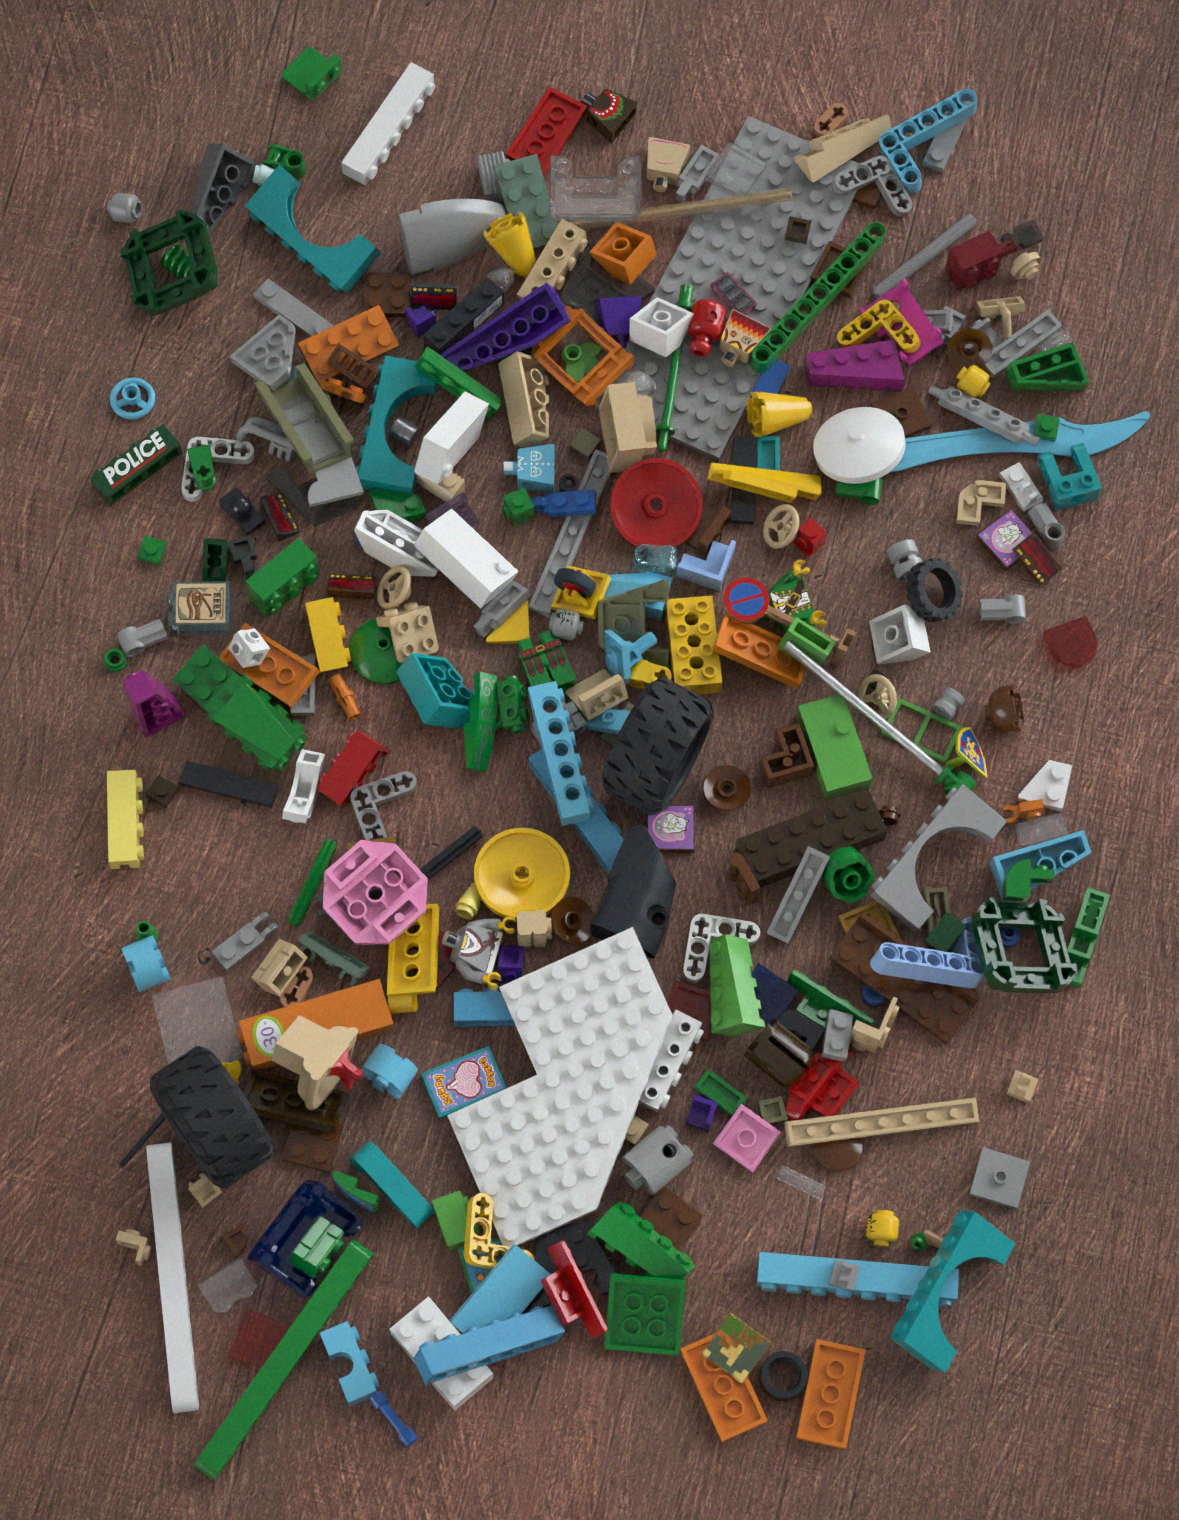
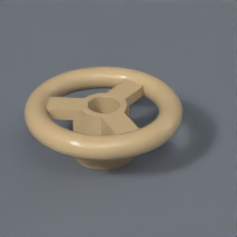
M783 504L777 506L769 513L763 526V537L768 546L780 549L787 546L794 539L799 528V515L796 509L791 505ZM787 511L783 519L773 522L779 513ZM770 529H775L778 533L779 542L771 539Z
M393 567L381 579L377 589V601L383 609H394L409 598L411 594V576L405 567ZM402 573L396 581L388 582L395 574ZM385 589L390 593L389 603L384 600Z
M879 674L869 675L862 681L859 687L858 698L865 704L873 702L878 705L883 712L879 715L885 720L894 713L897 704V695L892 683L886 677ZM878 681L876 690L870 695H865L867 686L871 682Z

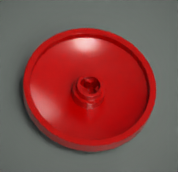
M652 458L631 465L617 479L611 492L610 513L617 531L626 541L640 549L664 551L680 545L695 531L702 515V495L696 480L683 466L667 459Z

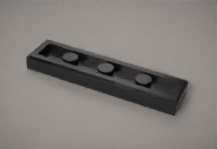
M733 437L732 465L756 468V437ZM732 487L730 523L754 524L755 493Z
M186 761L180 779V785L269 808H272L278 789L277 783Z

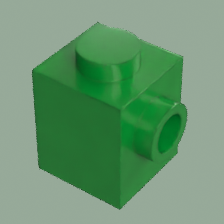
M525 488L503 496L504 505L501 508L506 519H510L513 527L534 518V505Z

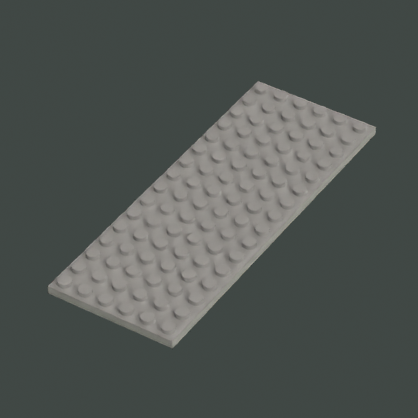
M748 116L704 200L707 202V199L715 200L717 198L718 201V198L721 200V197H728L729 199V196H731L732 199L734 195H739V197L742 195L743 197L744 194L746 197V194L748 195L749 193L750 195L751 193L753 195L756 193L757 195V192L765 193L767 191L768 193L770 191L771 193V190L779 191V189L782 192V189L791 188L793 201L788 200L786 202L785 199V202H783L782 199V202L779 200V203H775L774 201V204H772V201L769 204L768 201V204L764 205L763 203L761 205L760 203V206H758V203L757 206L754 203V206L752 205L751 207L750 205L747 207L746 204V208L743 205V208L738 207L736 209L735 206V209H733L732 206V209L729 208V210L724 208L722 211L721 208V211H719L718 208V211L716 210L715 212L710 210L708 213L707 210V213H696L649 303L658 297L676 305L679 300L680 285L685 284V289H687V284L694 286L692 305L700 299H711L725 307L726 327L731 311L733 309L738 310L718 289L715 283L728 275L753 302L751 306L741 313L772 329L807 292L811 284L810 276L828 242L833 241L856 196L858 189L845 195L835 193L832 188V181L840 172L860 163L848 160L816 182H811L794 161L795 156L811 151L810 143ZM860 170L856 172L860 180L865 179V172ZM851 178L846 182H841L840 180L839 185L846 186L851 181ZM789 216L811 220L807 244L784 240ZM686 332L683 340L670 426L675 429V434L668 436V439L719 462L747 408V399L752 398L750 393L753 391L762 373H757L751 368V361L743 363L737 359L733 367L726 366L721 361L725 353L719 349L720 340L710 343L711 351L708 356L698 357L693 355L689 347L694 339ZM629 339L624 350L634 356L631 372L626 369L612 384L635 382L638 396L648 395V397H651L655 426L661 425L672 353L664 357L631 342ZM771 342L773 345L776 346L780 344L778 342ZM763 357L757 358L759 361H766ZM605 391L598 397V404L595 407L599 408Z

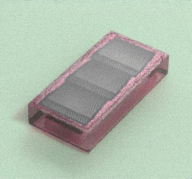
M726 272L710 285V288L731 311L734 309L746 315L757 306L755 300L729 272Z

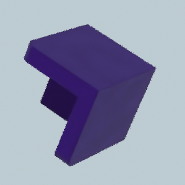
M425 306L413 312L407 307L405 308V321L415 335L419 337L436 324V314L434 311L429 313Z
M694 1095L685 1125L709 1132L718 1102Z

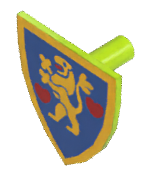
M964 727L956 736L957 757L948 761L946 765L951 764L953 769L967 762L986 779L987 769L982 749L971 727Z

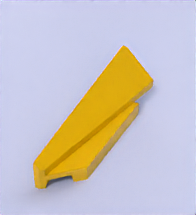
M711 463L707 476L709 481L792 503L796 496L816 501L821 494V477L818 475Z

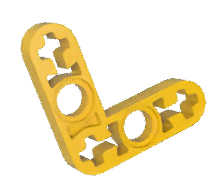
M889 300L877 302L843 327L837 334V340L842 348L860 345L883 327L906 353L916 352L921 345L915 330ZM881 310H888V313L884 314ZM872 321L870 328H861L863 322ZM894 323H903L900 330L893 331L891 329ZM856 328L860 333L859 335H857V333L855 332ZM905 334L911 341L913 340L912 344L906 342L903 337ZM846 336H849V337H851L852 339H851L850 341H848V340H845V337H846Z
M479 1193L468 1201L464 1258L471 1266L493 1269L497 1264L494 1259L496 1251L501 1252L504 1256L510 1247L490 1244L493 1201L485 1193ZM480 1201V1203L484 1205V1208L481 1210L480 1206L476 1205V1202ZM475 1223L482 1225L484 1230L482 1236L474 1233L473 1227ZM477 1249V1253L479 1254H488L487 1257L482 1256L480 1258H477L472 1251ZM523 1250L534 1260L533 1255L529 1251Z

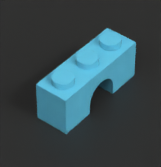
M348 1321L320 1332L330 1360L344 1356L351 1359L354 1364L351 1373L339 1379L349 1407L369 1399L377 1393L376 1387L380 1385L375 1373L369 1374L366 1364H369L370 1361L365 1349L359 1350L357 1341L360 1340L356 1327L350 1328Z

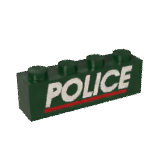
M164 424L158 428H153L144 439L134 442L129 447V450L122 455L115 456L106 467L97 469L90 478L92 487L110 507L182 454L181 444Z

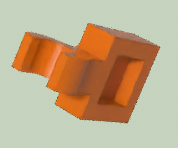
M1043 799L1021 802L1017 806L1007 805L1003 807L1004 813H1013L1012 818L1005 819L1007 821L1006 825L1015 824L1020 817L1022 819L1027 818V820H1036L1041 815H1045Z

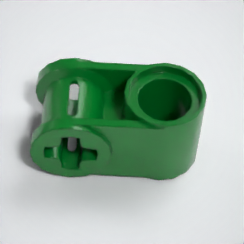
M277 144L269 145V153L262 164L274 169L280 165L295 179H300L306 174L305 160L301 152L284 148Z
M210 444L188 448L187 452L196 487L202 491L211 490L216 484Z

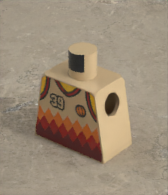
M733 309L720 340L719 349L725 353L721 361L728 367H733L737 359L743 363H749L753 349L771 331V328Z

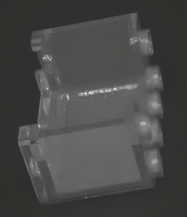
M551 156V215L555 219L560 221L561 219L565 221H634L639 217L641 212L640 157H625L621 159L618 164V177H573V164L569 158L565 156Z

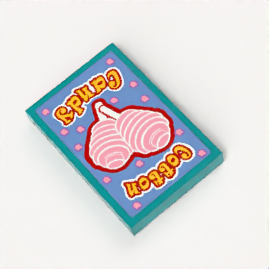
M489 1046L421 1073L439 1119L445 1118L451 1113L507 1089Z

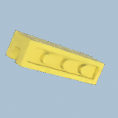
M136 770L107 771L108 862L111 869H121V865H129L130 868H140V860H144L143 845H139V837H143V823H139V814H143V802L138 797V792L143 791L142 777L138 778Z

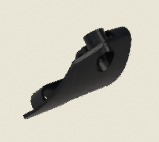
M644 824L629 827L610 870L607 880L608 884L590 924V933L592 936L603 941L633 927L645 956L654 959L669 927L676 882ZM662 918L665 922L658 926L653 924L652 920Z

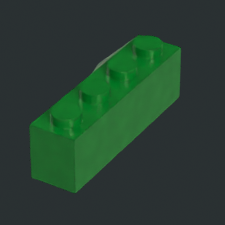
M622 1201L614 1205L588 1232V1235L593 1239L598 1236L607 1242L605 1247L611 1252L616 1250L625 1255V1262L632 1267H642L645 1270L644 1275L646 1277L686 1280L696 1267L688 1255L674 1248L672 1242L667 1237L659 1235L650 1222L642 1220L635 1214V1210L629 1204Z

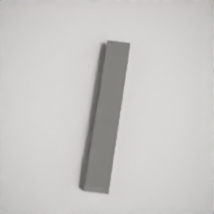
M595 449L578 491L595 489L597 494L596 507L611 474L605 452ZM594 514L566 517L530 601L528 610L550 618L553 611L551 605L558 590V587L554 584V577L559 569L566 568L567 565L572 566Z

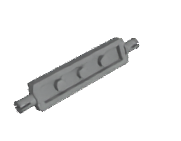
M932 385L928 390V394L939 398L938 405L1017 444L1026 441L1036 446L1040 440V437L1028 432L1029 424L959 389L950 386L948 389L942 390Z

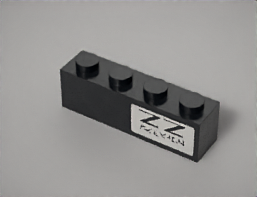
M487 277L423 335L424 347L427 348L428 346L440 355L470 335L504 304V291Z

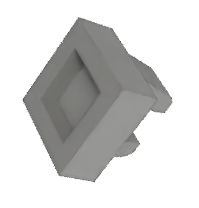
M835 1260L829 1285L853 1292L860 1266Z

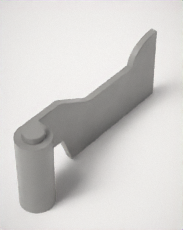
M325 391L324 394L331 403L329 393ZM306 402L286 410L284 413L290 423L309 416L311 413H315L310 403ZM271 413L273 422H277ZM308 420L293 427L311 454L313 462L340 451L324 425L315 424L314 420ZM351 457L315 472L317 481L311 485L308 491L309 507L364 494Z

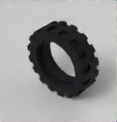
M932 558L919 562L910 569L911 573H908L906 578L908 579V583L905 585L906 590H908L906 595L908 601L910 600L912 610H916L918 617H923L928 622H937L953 617L952 615L959 611L958 607H961V597H963V591L960 587L962 582L958 580V573L952 569L950 563H945L943 559ZM929 572L939 579L943 588L944 598L940 608L934 606L926 594L925 580Z

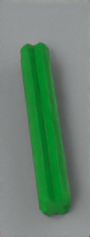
M331 839L324 840L289 915L288 922L297 927L301 925L324 872L337 847L335 841Z

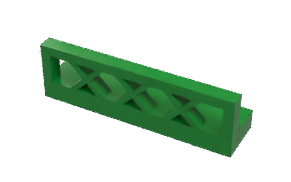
M428 346L414 365L416 369L457 398L464 392H467L489 403L485 416L487 419L500 406L501 398Z

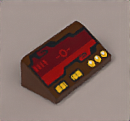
M1035 533L1028 535L1012 549L1040 585L1062 570L1060 564Z
M329 574L328 597L374 599L376 576Z

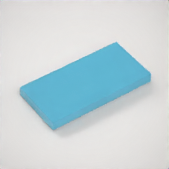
M513 1244L450 1319V1322L464 1333L469 1328L477 1327L479 1329L485 1327L486 1324L498 1319L501 1322L507 1320L508 1317L515 1313H522L543 1288L540 1280L549 1276L550 1273L516 1244Z

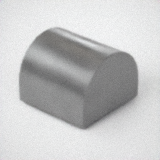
M399 417L389 432V438L409 449L421 433V429L404 418Z

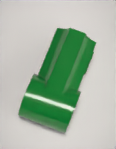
M878 478L870 482L856 484L837 481L835 496L855 498L864 504L876 505L880 502L883 480Z

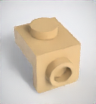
M126 1229L125 1232L118 1230L116 1237L118 1245L138 1250L135 1261L137 1265L143 1266L144 1260H149L152 1251L148 1238L140 1236V1232L132 1229Z

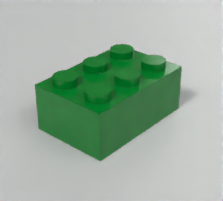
M297 538L245 581L249 600L266 618L271 614H277L287 601L297 598L304 587L307 585L311 586L318 580L320 573L317 556L300 538Z

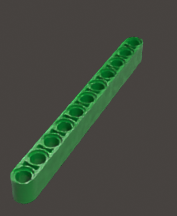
M354 1239L350 1242L202 1451L193 1467L213 1481L218 1477L374 1254Z

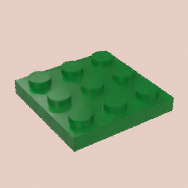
M611 1273L606 1323L608 1331L605 1334L604 1349L679 1356L686 1280Z

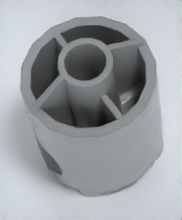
M659 1125L622 1157V1161L628 1169L624 1177L635 1190L642 1186L648 1193L655 1195L691 1164L690 1158L694 1156L692 1151L685 1144L682 1146L676 1139L678 1135L671 1126L663 1127ZM663 1147L668 1149L669 1158L663 1155Z

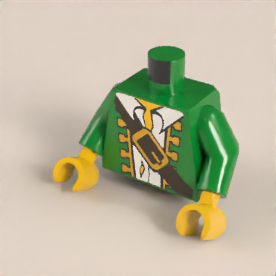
M797 560L793 565V569L783 575L770 589L769 605L793 618L798 617L814 628L816 625L825 627L827 622L825 620L819 621V618L825 616V613L819 610L814 611L803 577L799 578L800 574L807 575L810 572V568L805 567L801 571L800 567L806 561ZM766 615L760 618L761 621L771 619ZM774 620L777 629L787 631L788 626Z

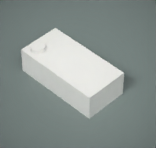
M464 392L424 436L414 473L436 484H439L444 477L448 478L453 467L479 439L489 403Z
M452 509L425 527L414 544L430 562L479 608H482L512 582L518 573L516 568Z

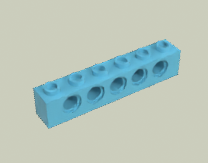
M556 681L528 687V697L561 825L565 826L590 820V812L593 811L591 798H586L584 791L588 789L585 775L581 776L579 772L582 763L579 753L575 754L573 746L576 745L574 732H569L567 724H570L568 710H563L562 702H565L562 688L558 689ZM547 706H552L556 710L552 713H548L544 710V708ZM559 728L561 733L552 734L550 729ZM562 749L567 754L565 756H558L555 752ZM564 771H569L573 776L564 778L560 774ZM570 793H575L579 797L576 800H569L566 796Z

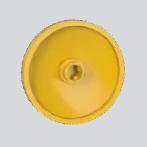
M514 828L495 835L481 848L474 866V882L477 893L486 907L503 918L513 917L517 921L518 912L530 911L532 913L533 911L544 910L546 915L552 912L554 906L567 893L570 882V866L564 850L552 837L531 828Z

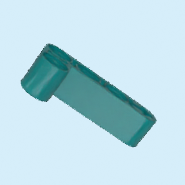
M366 1141L348 1158L353 1167L362 1175H366L415 1229H418L435 1213L432 1206L371 1141Z

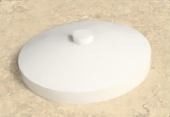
M857 407L842 411L828 419L818 430L814 439L813 449L816 462L824 474L836 481L856 484L876 480L893 470L903 457L906 441L903 428L893 415L877 408Z

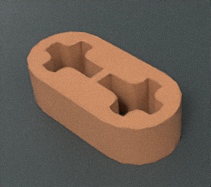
M841 103L831 105L816 120L813 131L815 137L818 138L840 129L847 121V107ZM834 112H835L836 114H838L839 112H841V113H842V117H841L840 115H838L835 119H833V118H834ZM827 124H829L827 130L824 129L823 131H820V127L824 128Z
M302 966L280 996L282 1007L303 1002L314 981L313 974L308 967ZM303 973H306L308 981L303 980L298 987L297 975L302 976ZM294 990L297 991L295 994L297 1002L287 1004L285 997H291Z

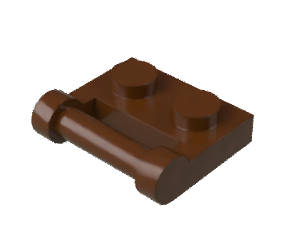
M734 853L729 860L731 867L727 871V877L729 880L736 882L738 886L736 890L742 901L746 900L748 906L757 902L760 886L744 857L740 853Z

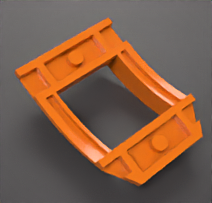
M565 306L571 321L533 346V357L586 406L598 404L596 399L606 390L608 385H611L626 369L631 372L634 356L624 350L582 308L571 309L570 306ZM576 324L608 353L579 383L547 354Z

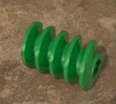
M180 243L166 251L160 260V264L177 276L178 280L190 275L189 270L192 269L188 250H182L183 246Z

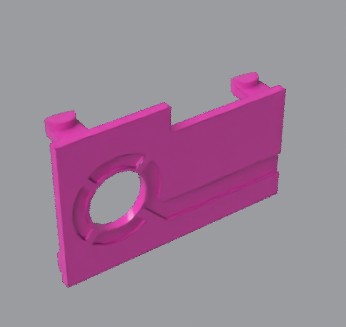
M904 278L900 281L899 285L866 307H861L858 311L862 314L881 300L895 301L901 305V315L915 330L921 341L919 349L914 353L904 352L896 343L899 357L910 366L944 342L940 337L942 332L938 327H933L907 287L910 285ZM896 322L892 325L891 329L898 331L902 328L903 323ZM884 327L876 332L879 339L888 334L890 339L894 340ZM906 334L903 336L907 343H913V340L911 341Z

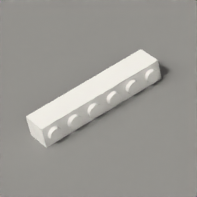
M412 62L408 65L341 162L344 175L363 185H366L370 179H374L378 166L381 162L384 163L387 160L389 150L393 145L396 146L398 144L401 133L404 129L409 128L413 115L416 112H420L427 95L430 96L435 89L433 73Z

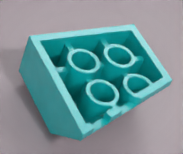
M411 653L396 673L401 680V684L406 689L412 704L418 711L422 722L426 725L457 729L464 727L463 724L470 721L468 699L475 697V692L473 690L470 691L461 683L463 681L462 676L446 658Z

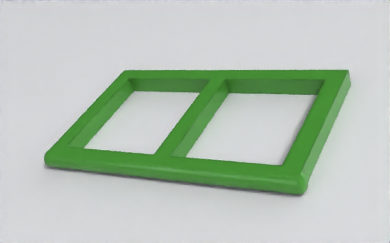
M898 698L895 711L887 722L892 724L900 705L925 716L926 718L913 743L930 757L946 764L956 743V736L963 727ZM930 719L956 730L944 756L918 745ZM881 731L882 735L893 739L885 731Z

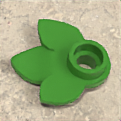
M590 342L580 346L576 344L566 346L562 350L561 355L563 362L566 364V373L579 383L584 378V375H587L599 363L596 356L600 353L601 347ZM575 354L577 357L570 358L569 355Z

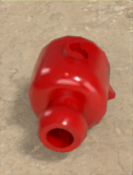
M700 299L694 302L690 310L694 315L687 332L694 339L689 347L690 352L698 357H706L711 351L710 343L718 342L722 337L725 329L726 310L717 301Z

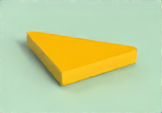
M528 600L486 638V645L518 644V641L529 638Z

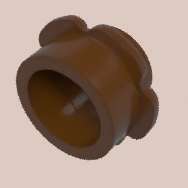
M884 806L879 810L884 824L888 826L896 825L898 818L901 817V813L897 812L894 806Z

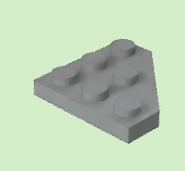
M279 314L229 357L233 364L257 381L263 380L273 392L290 378L296 329L293 323Z

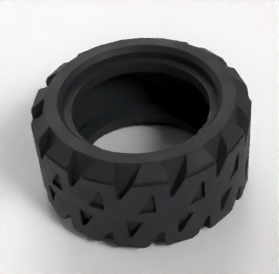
M659 678L651 682L631 709L610 751L602 774L605 792L650 816H655L665 811L683 786L704 745L714 717L712 702L667 678Z
M195 1046L152 1075L150 1078L151 1094L187 1151L213 1185L228 1188L271 1158L273 1143L268 1132L239 1086L211 1050Z

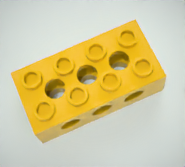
M713 596L669 599L665 604V615L673 682L698 695L721 693L722 675L719 653L712 651L717 637ZM697 666L700 669H693L692 667Z

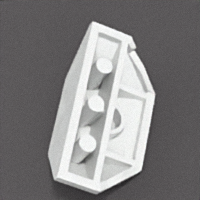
M389 510L362 512L354 531L365 553L391 568L396 566L405 567L409 571L410 576L434 577L437 574L438 568L414 546L423 531L422 529Z

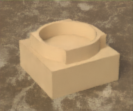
M635 382L608 385L598 408L610 473L624 472L631 465L641 461L643 456L653 455L656 451V427L652 401L648 395H637Z

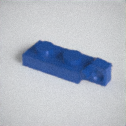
M595 489L544 494V497L531 498V501L534 505V513L543 512L544 515H550L551 518L596 514L597 494Z

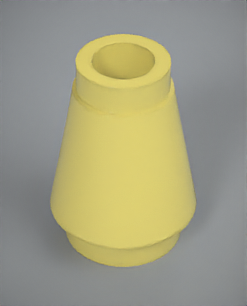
M471 883L470 887L456 903L455 912L467 920L477 916L481 902L475 883Z

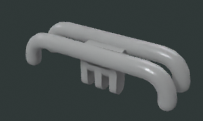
M256 416L248 419L245 425L239 428L236 435L238 441H244L246 434H255L271 441L268 454L274 455L277 448L278 458H282L284 452H286L285 460L291 461L295 449L278 423Z

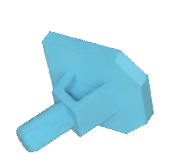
M611 629L604 631L605 660L611 677L619 674L623 678L624 684H628L631 679V667L643 659L641 656L643 652L657 643V638L652 632L646 633L632 643L624 641Z

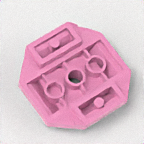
M360 840L324 872L323 909L355 945L390 944L426 912L428 878L395 843ZM373 890H379L383 893L382 897L378 900H372L369 895Z

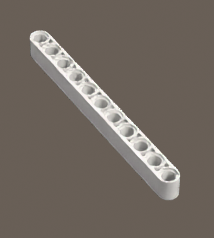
M171 1142L147 1145L146 1151L173 1414L199 1410L173 1147Z

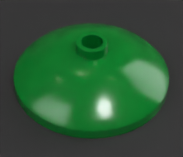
M376 619L364 623L355 631L349 644L352 667L359 676L371 683L385 685L400 681L396 671L403 663L397 661L390 628L378 627ZM382 642H385V643L388 644V645H387L386 647H384V648H382V647L379 646V644L382 643Z

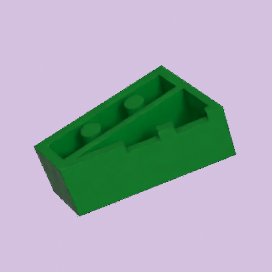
M1074 342L1010 362L1005 370L1013 391H1084L1089 385Z

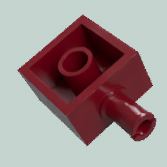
M989 230L950 248L945 271L957 291L963 288H972L983 279L989 280L997 274L1001 258L1017 252L1018 248L1016 243H1013L1014 239L1010 238L998 244Z

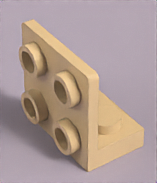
M605 669L565 691L566 696L573 701L588 721L628 698L623 678L619 674L611 677Z

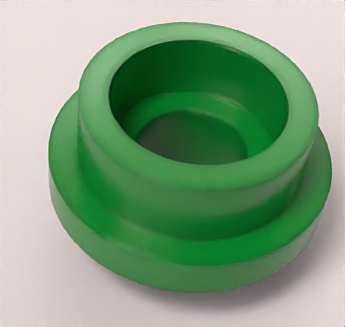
M111 649L104 655L103 662L109 671L118 672L125 668L127 657L122 650ZM115 658L120 660L117 664L111 663Z

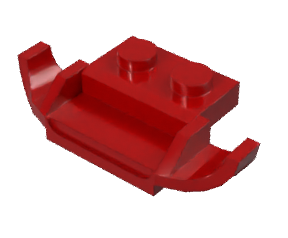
M848 1049L847 1057H852L854 1053ZM817 1052L811 1066L807 1070L804 1069V1075L789 1089L790 1093L786 1107L787 1122L801 1120L805 1112L809 1114L811 1110L822 1117L837 1115L859 1086V1081L842 1071V1061L821 1057V1053Z

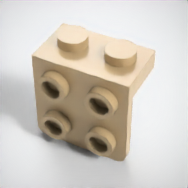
M417 602L405 604L404 609H389L384 611V615L376 617L378 627L390 628L398 662L404 663L411 653L429 655L438 651L439 646L429 606L418 605Z
M892 998L880 1029L856 1020L849 1041L853 1048L859 1051L867 1050L874 1054L878 1047L883 1048L891 1029L887 1025L892 1027L900 1008L896 1005L898 998Z

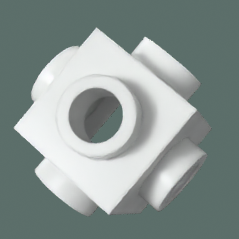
M254 628L237 631L228 649L240 665L246 668L261 665L270 647Z

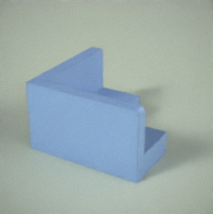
M731 540L730 546L713 541L706 561L684 553L681 562L678 563L676 577L720 592L735 552L736 541Z

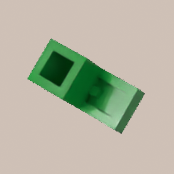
M1031 859L1017 862L1004 877L1002 901H1027L1030 898V883H1051L1055 879V869H1048V866L1035 865L1031 869Z

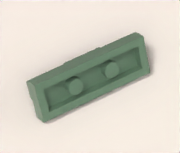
M311 930L303 933L299 939V942L303 944L300 950L305 953L306 949L311 951L310 961L315 960L319 955L324 958L326 964L344 969L339 974V979L342 980L346 977V974H350L352 976L350 986L357 984L359 979L367 975L371 968Z

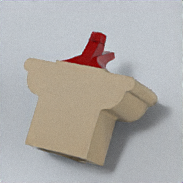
M299 1015L275 1043L271 1061L300 1075L297 1088L298 1094L305 1102L308 1110L317 1109L340 1080L347 1091L353 1087L352 1079L359 1081L362 1078L363 1071L350 1062L358 1034L357 1028L335 1026L328 1030Z

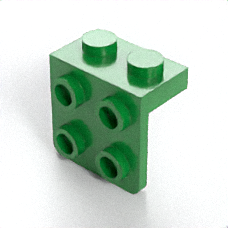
M307 47L282 72V78L311 101H314L342 73L341 58L333 54L327 59L312 47Z

